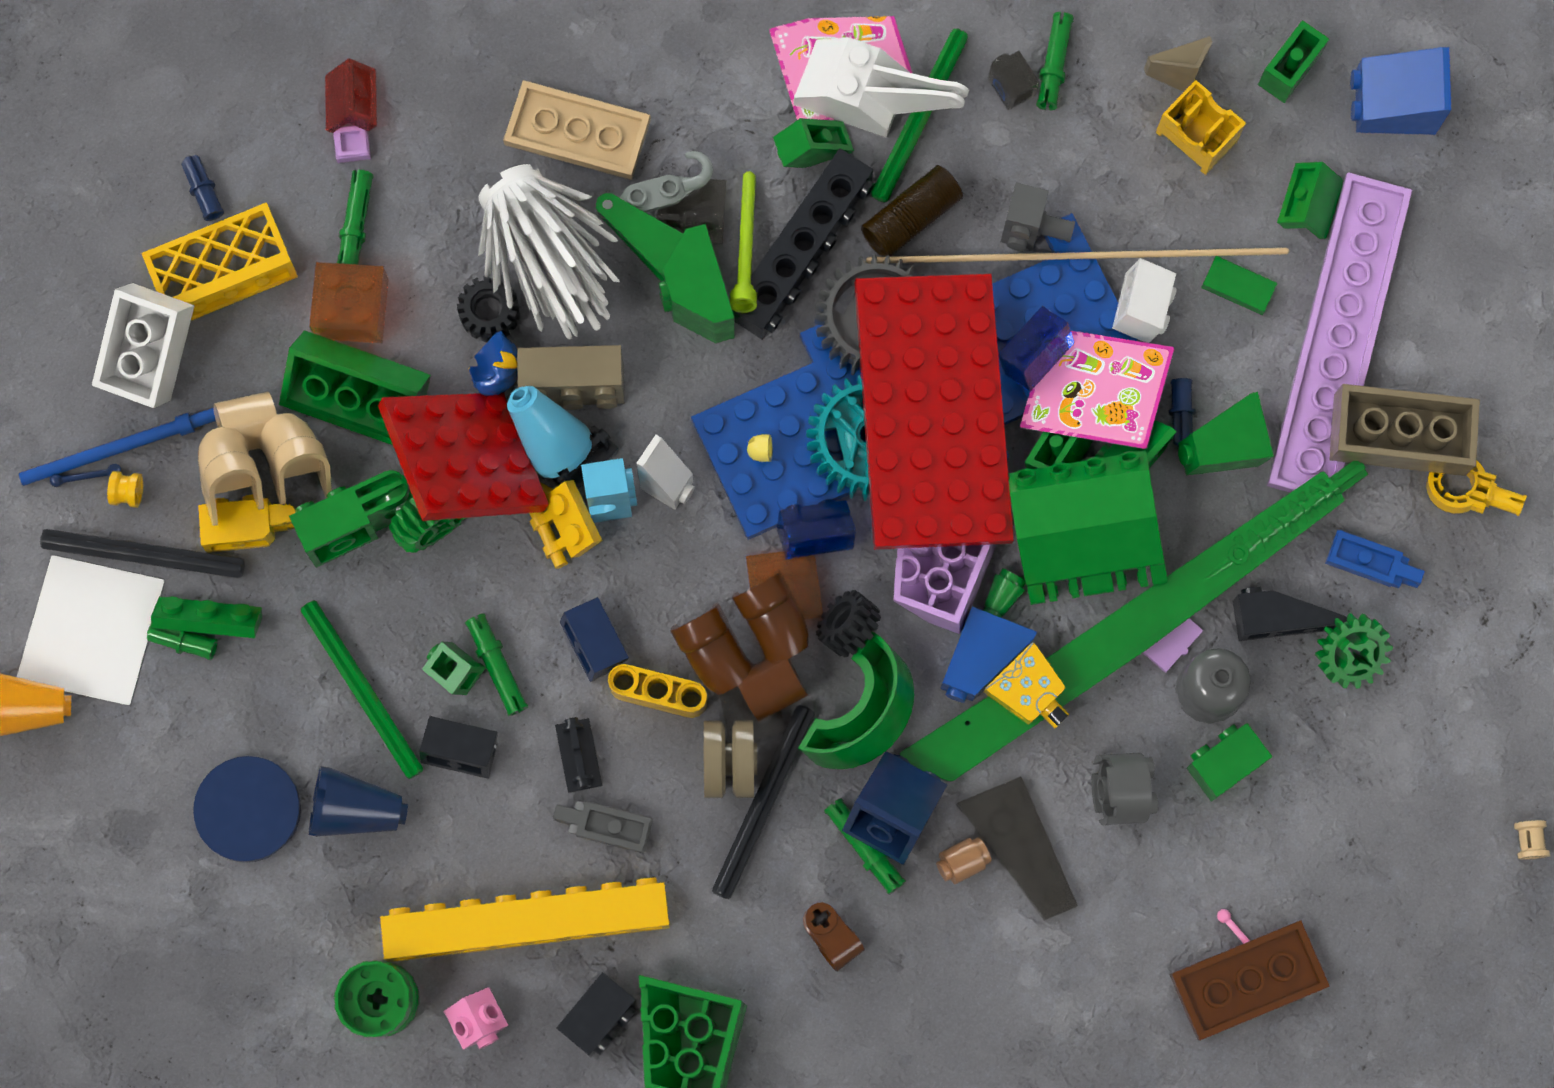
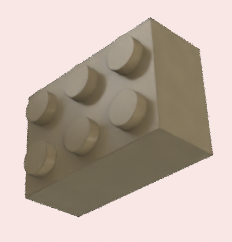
M621 345L517 348L518 388L533 386L567 410H578L583 408V405H597L601 409L616 408L617 404H625L624 363Z

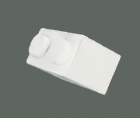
M1140 258L1125 274L1112 329L1146 343H1150L1158 334L1162 335L1170 321V316L1167 315L1168 306L1173 302L1176 295V288L1173 287L1176 273Z

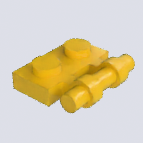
M574 480L564 481L546 494L549 503L547 511L529 513L532 518L529 522L533 530L538 531L544 543L542 549L547 559L551 558L555 569L562 568L568 564L563 554L564 551L567 550L571 558L580 557L603 541ZM553 523L561 536L559 539H556L550 525Z

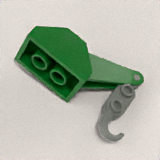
M691 151L687 152L685 156L688 159H696L701 162L703 167L699 175L694 177L665 175L632 184L624 190L620 197L611 193L602 194L596 201V210L598 216L660 280L658 282L659 295L664 312L671 311L675 323L713 343H719L735 338L734 315L706 224L688 228L684 233H681L647 214V212L678 204L691 192L704 187L711 180L713 166L710 159L701 152Z

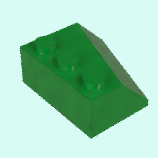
M639 975L645 1088H726L747 1005L741 1000Z

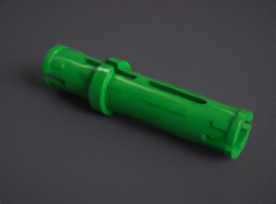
M1055 12L1052 17L1053 22L1045 64L1039 73L1041 85L1036 106L1043 110H1046L1047 102L1050 104L1049 111L1057 109L1060 84L1065 81L1066 75L1063 68L1071 26L1074 17L1067 12H1064L1063 21L1060 19L1061 12Z
M366 170L352 171L343 228L339 230L338 237L341 239L336 266L346 271L358 270L360 249L362 243L366 240L364 225L373 174Z
M485 613L477 615V619L475 617L468 619L465 625L468 627L478 648L476 650L478 659H483L505 706L507 715L513 716L516 714V711L520 713L527 709L528 705L525 703L501 651L503 645L500 640H496Z
M839 798L835 801V805L831 804L824 810L825 814L830 817L864 861L863 867L865 870H871L885 888L887 894H892L906 880L902 878L886 855L842 831L851 811L843 802L844 800Z

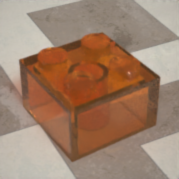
M316 262L309 324L311 332L331 340L382 343L389 281L384 266Z

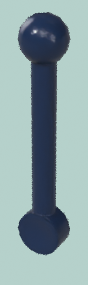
M112 464L108 469L67 476L54 474L50 477V484L53 487H60L66 482L110 476L112 471H120L122 473V469L119 465Z

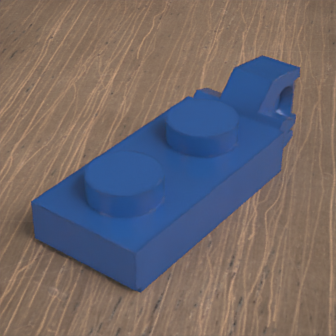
M1341 530L1336 531L1325 562L1327 565L1395 588H1399L1401 583L1418 588L1425 572L1408 565L1409 558L1403 556V552Z

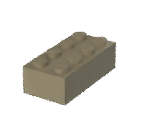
M1342 384L1333 398L1329 460L1347 463L1359 461L1365 465L1466 476L1476 466L1480 399Z

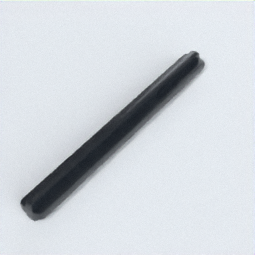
M44 529L40 538L41 548L46 550L233 578H241L245 569L244 559L226 555L52 529Z
M796 706L712 888V892L721 898L730 899L799 751L798 747L815 716V712L806 706Z

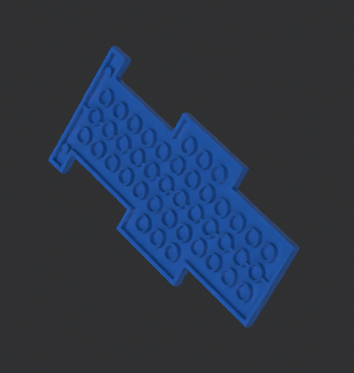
M1073 213L1061 218L1075 221L1070 243L1044 235L1052 253L1092 252ZM1096 259L1045 260L992 284L1004 425L1023 417L1049 328L1138 341L1134 337L1112 329L1118 301ZM823 325L814 326L800 333V339L812 361L811 364L691 416L695 430L747 540L849 495L850 488L845 486L841 493L837 492L838 481L836 480L830 485L826 484V478L829 473L826 472L818 475L816 471L821 462L813 464L810 462L811 455L817 451L807 450V443L815 439L807 438L806 430L816 428L809 425V416H819L813 410L814 405L817 403L825 406L821 399L823 393L828 394L832 398L834 397L832 393V386L834 384L841 390H844V380L846 378L854 386L857 385L858 375H861V368L858 369L855 375L851 374L852 364L850 363L840 369V355L830 360L829 353L833 347L822 349L821 342L826 337H817L816 335L817 328ZM865 428L860 431V438L866 443ZM836 429L825 431L830 455L835 461L843 460ZM760 434L771 435L773 445L771 462H759L749 457L747 447L749 440L753 436Z

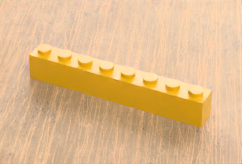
M644 878L636 880V886L622 887V882H610L601 884V890L588 892L586 886L566 888V894L552 896L551 890L531 892L530 899L516 900V895H502L495 897V903L481 904V899H469L460 901V907L446 909L445 903L425 905V911L411 913L409 907L390 909L388 916H380L384 960L395 962L668 929L670 925L665 883H657V878Z

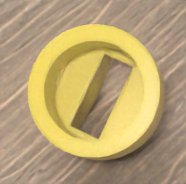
M770 434L756 435L749 440L747 453L750 458L759 462H771L773 445Z

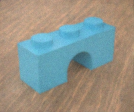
M623 458L582 464L586 499L593 522L632 517L631 506H637L632 468H624Z

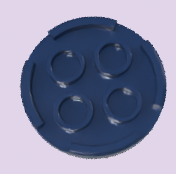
M236 757L216 766L200 784L193 808L195 826L205 844L220 856L236 862H257L269 858L293 837L301 815L300 796L290 776L277 764L260 757Z

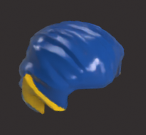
M499 331L474 356L477 366L469 367L473 386L479 393L485 396L498 395L505 392L518 379L517 347L502 331Z

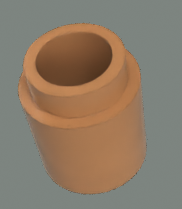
M977 837L973 840L967 838L940 852V861L936 862V865L945 881L951 880L954 884H957L983 871L986 868L985 865L991 862V856L981 838Z

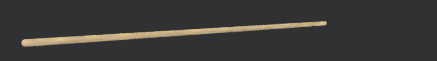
M1251 248L890 257V263H897L900 259L903 260V263L1284 255L1289 253V249ZM872 257L866 259L868 264H871ZM877 257L878 263H883L886 257Z

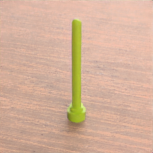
M751 171L745 172L742 180L737 284L730 291L729 301L732 310L740 313L751 312L757 306V292L751 285L756 176Z

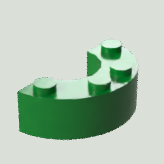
M873 631L871 632L874 635L872 639H866L864 642L866 646L862 649L858 647L857 653L851 658L865 675V689L860 701L852 711L840 718L832 720L816 718L798 747L818 766L829 769H849L864 765L891 748L909 721L914 705V683L911 672L904 660Z

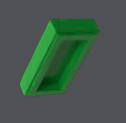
M1215 256L1201 288L1263 315L1277 282Z

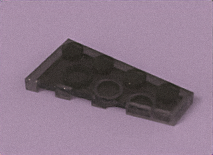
M1018 777L956 804L963 815L965 814L975 827L974 829L982 840L987 843L997 856L996 858L1004 869L1006 868L1013 877L1017 886L1044 921L1078 906L1022 777Z

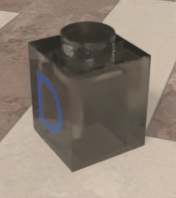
M1020 51L1011 55L1008 53L1002 54L990 66L988 79L1007 110L1037 95L1039 81Z

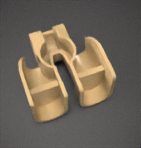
M269 392L214 403V415L218 428L211 430L203 437L198 449L201 488L213 526L218 525L215 494L251 487L258 510L264 509L262 482L255 462L248 453V451L254 449H261L266 455L280 505L286 504L284 479L311 472H317L323 492L327 498V494L332 491L330 464L323 445L316 439L313 431L305 421L294 414H277Z

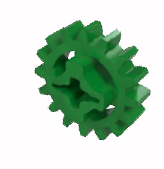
M1349 613L1347 622L1344 623L1339 618H1336V627L1334 629L1324 628V631L1328 634L1327 638L1317 640V643L1323 648V650L1315 652V656L1321 661L1318 667L1332 683L1338 682L1343 688H1347L1351 682L1358 689L1361 686V680L1364 679L1369 684H1372V675L1374 673L1384 674V671L1380 668L1381 664L1391 662V659L1385 655V652L1393 650V646L1387 641L1390 637L1389 633L1382 628L1383 626L1376 619L1371 620L1366 614H1361L1359 619H1357L1352 613ZM1351 647L1353 650L1359 651L1360 654L1351 652L1348 648Z

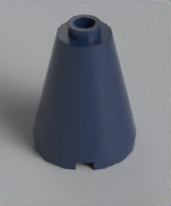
M320 766L313 796L314 803L310 815L309 835L320 837L396 831L398 824L405 825L408 804L402 803L401 795L333 768Z

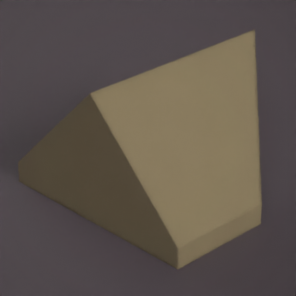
M1209 36L1148 56L1144 67L1146 75L1184 92L1196 80L1212 45V39Z

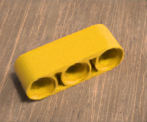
M628 664L615 666L608 675L611 694L621 701L688 718L700 716L707 707L706 690L695 681ZM628 675L633 678L634 683L631 688L620 690L615 686L616 679L619 676ZM656 683L665 685L668 691L663 698L654 699L648 694L649 688ZM688 692H695L701 696V702L695 707H687L682 703V698Z

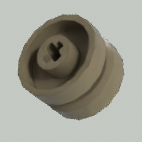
M722 720L704 721V797L723 798L726 793V776H733V794L735 797L754 798V775H757V743H754L753 720H735L732 725V742L726 743L725 725Z

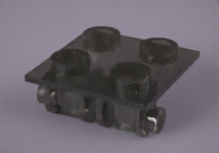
M711 179L707 185L694 190L678 204L658 209L656 219L681 233H684L688 228L706 224L711 243L723 244L726 180Z

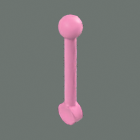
M1221 909L1217 913V919L1221 923H1226L1243 944L1250 941L1232 921L1228 910Z

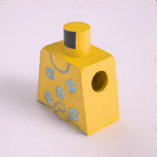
M1033 642L984 689L986 695L1027 724H1030L1041 714L1055 729L1069 715L1055 700L1066 688Z

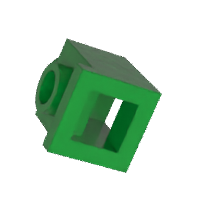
M441 641V643L436 644L427 655L428 661L422 670L452 695H467L486 667L481 663H477L453 642ZM454 662H456L457 665L454 668V670H452V665Z

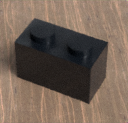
M602 972L556 1029L589 1057H592L595 1052L601 1056L614 1040L610 1036L612 1031L618 1024L624 1028L637 1012L633 1008L636 1000Z

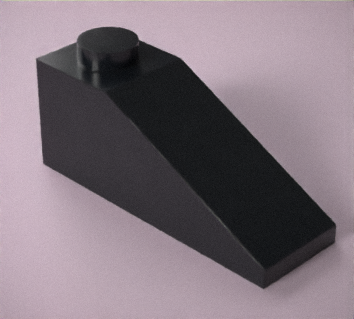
M1262 587L1242 589L1241 594H1238L1232 601L1239 641L1325 632V627L1331 629L1336 627V618H1339L1343 623L1347 622V617L1342 614L1273 590L1262 591Z

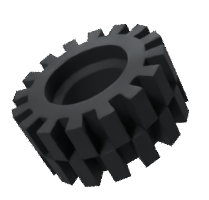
M483 276V281L475 278L472 280L473 285L469 286L466 284L463 287L464 293H460L458 296L459 304H457V311L465 331H469L475 339L479 336L482 341L488 342V338H491L499 331H502L506 337L510 335L509 329L512 328L514 330L517 326L516 320H519L520 308L514 290H511L513 307L509 309L505 286L502 281L498 286V290L493 294V280H490L489 276L487 278ZM484 298L498 300L502 305L500 314L492 320L481 319L476 314V306L479 301Z
M856 590L844 592L843 597L837 596L835 598L836 602L834 604L830 603L827 606L829 608L827 613L823 612L820 616L823 621L817 623V628H819L816 631L818 640L840 657H848L850 653L854 655L857 653L858 647L864 648L866 646L864 642L866 639H872L874 635L871 632L877 630L879 625L876 622L881 619L879 608Z

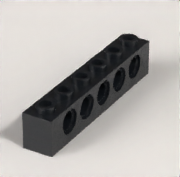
M839 148L751 275V285L757 292L756 309L748 313L732 310L735 323L762 340L768 331L770 333L775 332L783 319L780 313L786 305L791 307L801 293V289L798 288L805 278L810 280L820 265L817 261L823 251L826 253L831 251L838 239L836 232L840 226L844 225L846 227L851 222L856 213L854 206L860 198L865 200L872 191L875 183L872 182L873 169ZM836 188H844L849 194L846 197L840 198L836 197L832 191ZM819 214H825L830 217L831 221L826 224H819L813 218ZM805 240L810 242L813 247L807 251H802L795 244ZM782 267H789L794 271V274L785 278L779 276L777 270ZM762 294H771L776 300L772 304H763L758 298Z

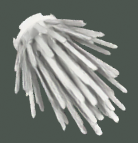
M530 164L514 166L501 172L500 174L503 179L491 188L486 184L479 194V202L484 209L478 256L484 253L486 247L485 277L487 278L491 274L492 262L493 294L501 284V263L507 306L509 309H512L513 298L505 247L506 241L509 258L514 264L529 311L530 309L532 310L537 327L541 332L543 330V323L532 288L543 314L546 317L551 316L552 320L556 316L568 339H572L569 328L574 336L577 337L578 330L574 322L583 323L585 315L593 329L599 330L601 325L587 301L590 300L598 314L603 315L606 320L610 318V314L605 307L608 305V300L603 294L605 291L593 274L598 275L605 281L607 280L606 274L613 282L620 281L582 236L594 246H599L598 240L572 217H577L611 242H617L618 240L599 226L604 223L595 214L561 194L577 201L587 200L592 196L544 178L539 169L533 170Z

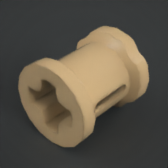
M1525 821L1514 824V829L1519 832L1521 852L1518 853V859L1550 857V851L1546 850L1543 829L1547 827L1546 821Z

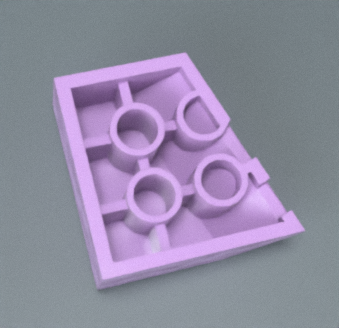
M997 544L897 549L894 602L928 623L961 634Z

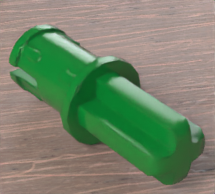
M151 624L147 630V640L149 642L176 649L177 654L186 652L212 660L217 650L218 640L214 638L211 639L187 631L151 628Z

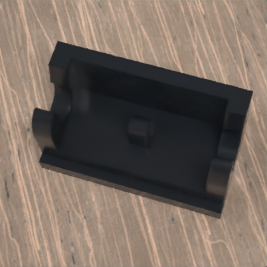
M429 716L419 749L421 763L489 779L497 749L496 740L498 732Z

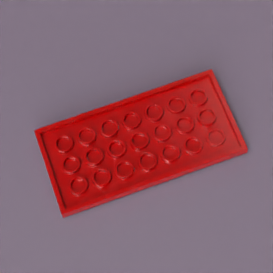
M992 274L856 278L854 286L874 550L1012 544L1014 535Z

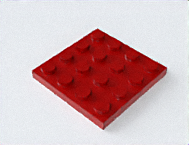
M474 393L383 397L378 408L422 521L544 512L548 507L549 503L537 473L526 455L508 411L504 393L490 396Z

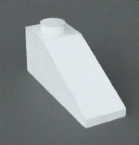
M655 435L637 462L640 489L675 510L680 502L685 504L689 500L695 489V486L692 485L693 473L661 437Z

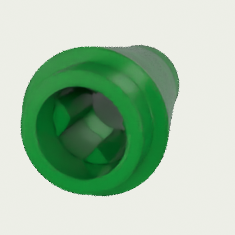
M1002 568L999 575L995 574L983 611L1002 618L1025 592L1023 589L1026 583L1025 580Z

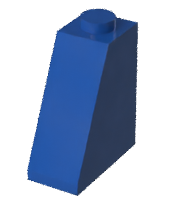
M972 607L940 689L946 691L945 696L961 703H965L966 699L973 701L1033 642L1037 631Z

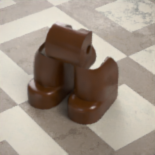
M780 569L774 571L772 577L741 594L736 592L732 595L742 617L746 619L762 649L764 660L753 664L746 657L718 602L713 604L709 611L680 627L678 624H675L670 629L678 647L685 653L691 667L703 684L717 695L738 686L758 722L808 696L802 681L790 661L791 657L808 647V628L804 615Z

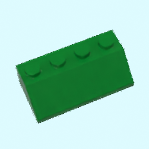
M304 330L289 347L279 405L393 445L378 404L383 397L427 396L431 375Z

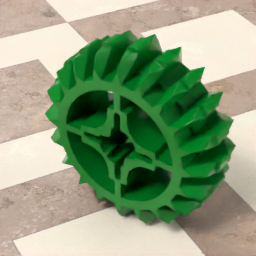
M412 497L404 503L401 509L397 510L396 515L391 519L389 529L400 547L406 552L414 553L419 550H425L430 545L433 546L437 541L443 539L457 526L461 525L466 518L422 521Z

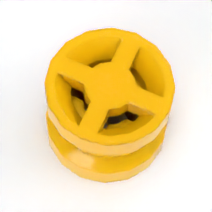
M112 471L107 489L109 505L117 506L120 503H127L130 507L138 508L143 495L142 474L133 473L130 476H125L120 471Z

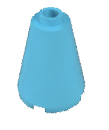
M533 386L519 387L511 393L507 402V408L526 455L536 473L544 478L559 477L557 474L559 471L567 468L571 472L586 459L592 448V441L590 440V435L592 434L589 428Z

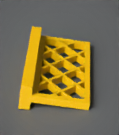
M267 202L141 253L156 292L166 295L165 291L171 281L185 285L181 294L173 296V298L194 305L191 321L298 277ZM265 215L267 223L262 233L247 229L252 220ZM227 230L236 232L230 246L216 242L220 233ZM244 235L258 240L252 253L237 249ZM265 242L278 246L280 251L279 254L269 258L258 256ZM195 243L205 245L199 259L185 255L190 245ZM212 248L227 252L220 266L206 262ZM165 255L174 258L167 272L155 268L153 260ZM234 255L248 259L244 268L233 271L227 269ZM181 261L195 265L188 279L175 275ZM202 268L216 272L212 281L205 284L196 282Z

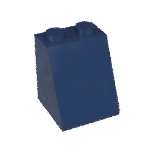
M885 751L855 801L842 831L904 865L945 791L947 784L942 782L934 773L922 771L911 765L903 756Z

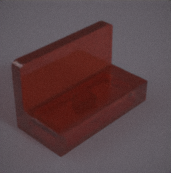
M348 58L326 74V131L334 133L347 123L366 131H370L377 126L375 68Z

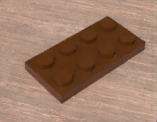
M1301 920L1169 974L1197 1041L1330 987Z

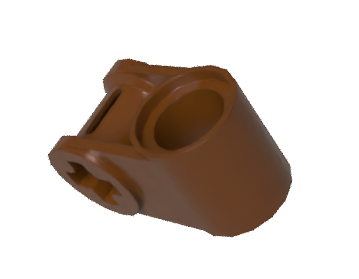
M824 902L815 903L804 913L803 926L816 943L823 957L836 972L865 951L859 938L829 904ZM815 911L819 915L825 913L828 916L825 920L826 928L822 925L815 927L812 924L815 918L812 912Z

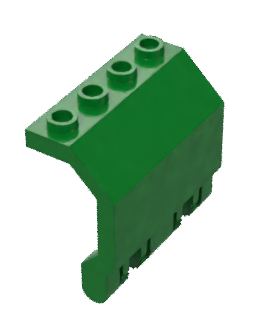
M1146 450L1139 452L1127 451L1116 456L1092 457L1086 461L1068 464L1056 463L1050 467L1038 469L1025 468L1014 473H1008L1016 537L1031 605L1046 603L1043 586L1045 583L1050 602L1058 601L1059 593L1055 582L1069 580L1068 587L1072 598L1080 597L1077 578H1081L1084 597L1114 592L1111 574L1113 572L1116 574L1118 591L1126 590L1127 579L1123 571L1138 569L1137 578L1141 587L1149 586L1146 567H1150L1153 586L1168 583Z

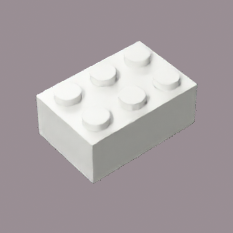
M134 283L115 289L92 386L152 408L171 401L194 305Z

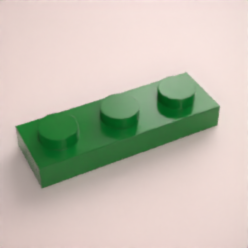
M159 596L151 614V628L254 639L262 621V607L249 606L247 604L217 603L211 600L180 599L173 596Z

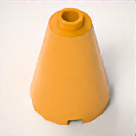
M0 673V736L64 723V716H71L72 695H64L65 688Z

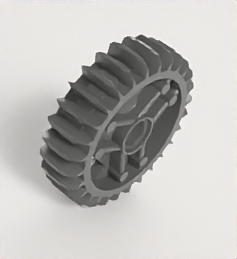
M875 254L872 256L871 264H866L863 257L860 256L858 267L854 268L851 262L847 261L846 274L837 268L834 274L837 281L827 278L825 285L828 290L821 289L819 292V299L823 301L816 303L815 310L821 314H816L814 323L823 325L816 330L817 337H826L821 342L822 349L833 347L829 353L830 360L839 355L841 356L840 369L850 363L852 364L851 374L855 375L860 368L855 296L843 314L834 310L840 296L854 285L856 278L909 277L914 274V265L907 269V271L902 270V259L895 266L890 265L889 255L886 256L883 264L878 263Z

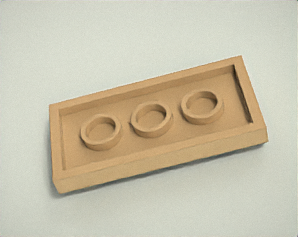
M523 80L503 141L506 146L632 180L651 118L649 114Z

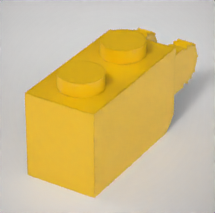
M253 494L243 496L241 501L229 502L226 498H215L218 525L213 526L206 504L198 505L201 546L207 553L269 547L275 540V532L288 531V529L292 530L294 528L289 518V515L296 513L294 506L290 504L272 505L268 498H263L264 509L258 510Z

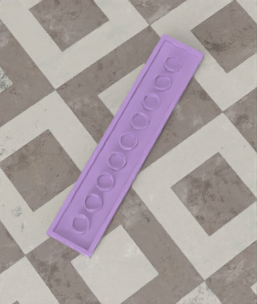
M1348 172L1344 178L1267 482L1268 487L1291 493L1320 472H1325L1328 477H1331L1344 467L1345 462L1329 460L1333 398L1342 384L1364 386L1412 193L1411 189Z

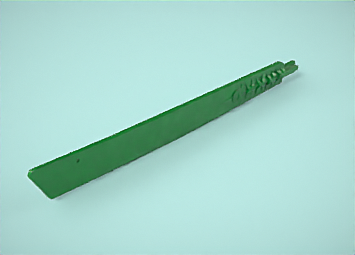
M1352 461L1331 477H1328L1325 472H1320L1168 575V583L1152 586L1047 657L1046 660L1066 688L1055 700L1062 707L1136 658L1345 501L1342 493L1368 476L1364 464L1359 461ZM988 696L901 751L899 755L906 758L911 765L918 769L932 772L939 778L952 782L1045 718L1040 714L1030 724H1027ZM966 721L970 723L969 726L965 725Z

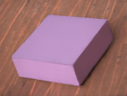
M366 124L333 128L336 160L338 163L371 159Z

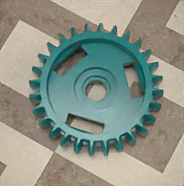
M858 375L857 385L852 386L848 378L844 380V390H841L834 384L832 386L833 398L823 393L821 399L825 406L817 403L814 405L813 410L819 416L810 415L808 423L816 428L807 429L806 436L807 438L815 439L807 443V450L817 451L811 455L810 462L812 464L821 462L817 467L816 473L818 475L826 472L829 473L826 478V484L830 485L835 480L838 481V493H841L845 486L849 487L851 499L855 496L857 490L862 491L863 500L866 501L870 490L866 443L860 438V431L865 428L862 404L861 375ZM836 429L843 460L835 461L830 455L825 431Z

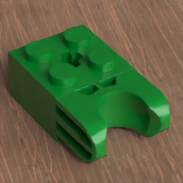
M388 470L347 489L344 486L336 488L327 494L326 499L317 503L313 501L306 502L295 509L296 513L289 515V518L306 554L317 568L379 539L376 532L388 527L397 510L401 509L404 503L413 496L404 475L395 470Z

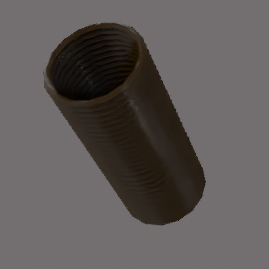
M935 165V167L912 184L910 188H907V190L861 225L862 234L877 254L881 257H886L887 255L892 257L902 246L910 242L911 239H914V236L920 234L927 226H930L932 222H935L937 218H940L958 201L963 199L962 189L948 170L940 165Z

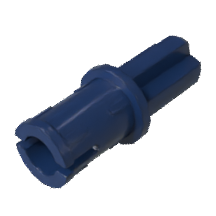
M193 155L184 158L181 165L191 186L189 192L191 196H195L204 220L212 221L220 218L224 214V210L214 191L216 185L213 180H209L200 157Z
M1176 378L1170 381L1172 409H1169L1168 412L1172 416V428L1177 431L1173 437V444L1178 447L1179 442L1193 433L1192 415L1196 414V409L1192 408L1193 380L1189 378Z

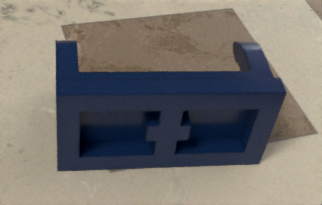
M598 597L563 613L560 624L590 682L610 673L615 666L628 660L629 657Z

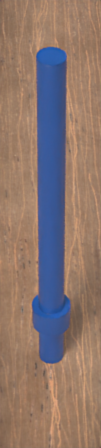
M214 407L193 415L185 413L176 416L175 421L20 472V481L25 486L51 477L54 474H60L179 433L181 436L193 433L195 428L216 421Z

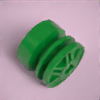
M385 961L361 962L349 968L339 980L334 994L335 1010L341 1023L352 1033L364 1037L392 1036L406 1029L415 1018L420 1004L419 989L413 976L402 966ZM382 991V995L388 997L387 1004H381L379 1009V1003L373 1002L374 995H379Z

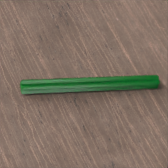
M958 28L952 29L929 78L948 80L967 42L968 34ZM933 110L910 113L872 190L871 196L875 200L882 203L888 201Z
M317 601L308 602L301 608V613L408 779L416 777L423 771L422 765Z

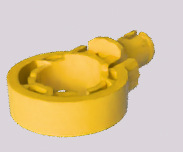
M1477 460L1476 466L1467 474L1472 489L1465 495L1453 496L1446 492L1444 497H1441L1440 495L1444 490L1441 478L1444 473L1429 472L1426 489L1429 498L1438 508L1449 513H1465L1473 510L1483 514L1485 507L1489 508V506L1520 516L1527 497L1526 495L1498 487L1497 483H1494L1497 475L1485 472L1483 466Z

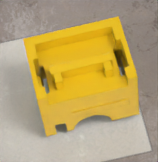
M1195 80L1162 114L1156 133L1160 137L1162 135L1166 136L1201 167L1200 171L1206 175L1236 144L1246 122L1231 109L1225 110L1221 108L1212 98V93ZM1178 113L1182 115L1179 119L1174 120Z

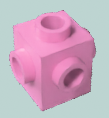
M489 987L462 998L444 1011L462 1049L477 1044L479 1049H482L497 1041L496 1033L508 1026Z

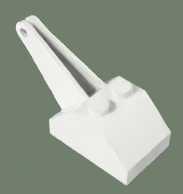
M849 37L816 40L794 96V105L887 138L895 114L962 108L965 103L964 98L967 97L969 89L958 82L912 74L881 48Z

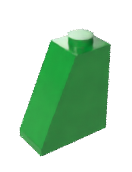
M1258 392L1250 393L1178 443V457L1180 463L1184 465L1186 476L1259 467L1274 457Z

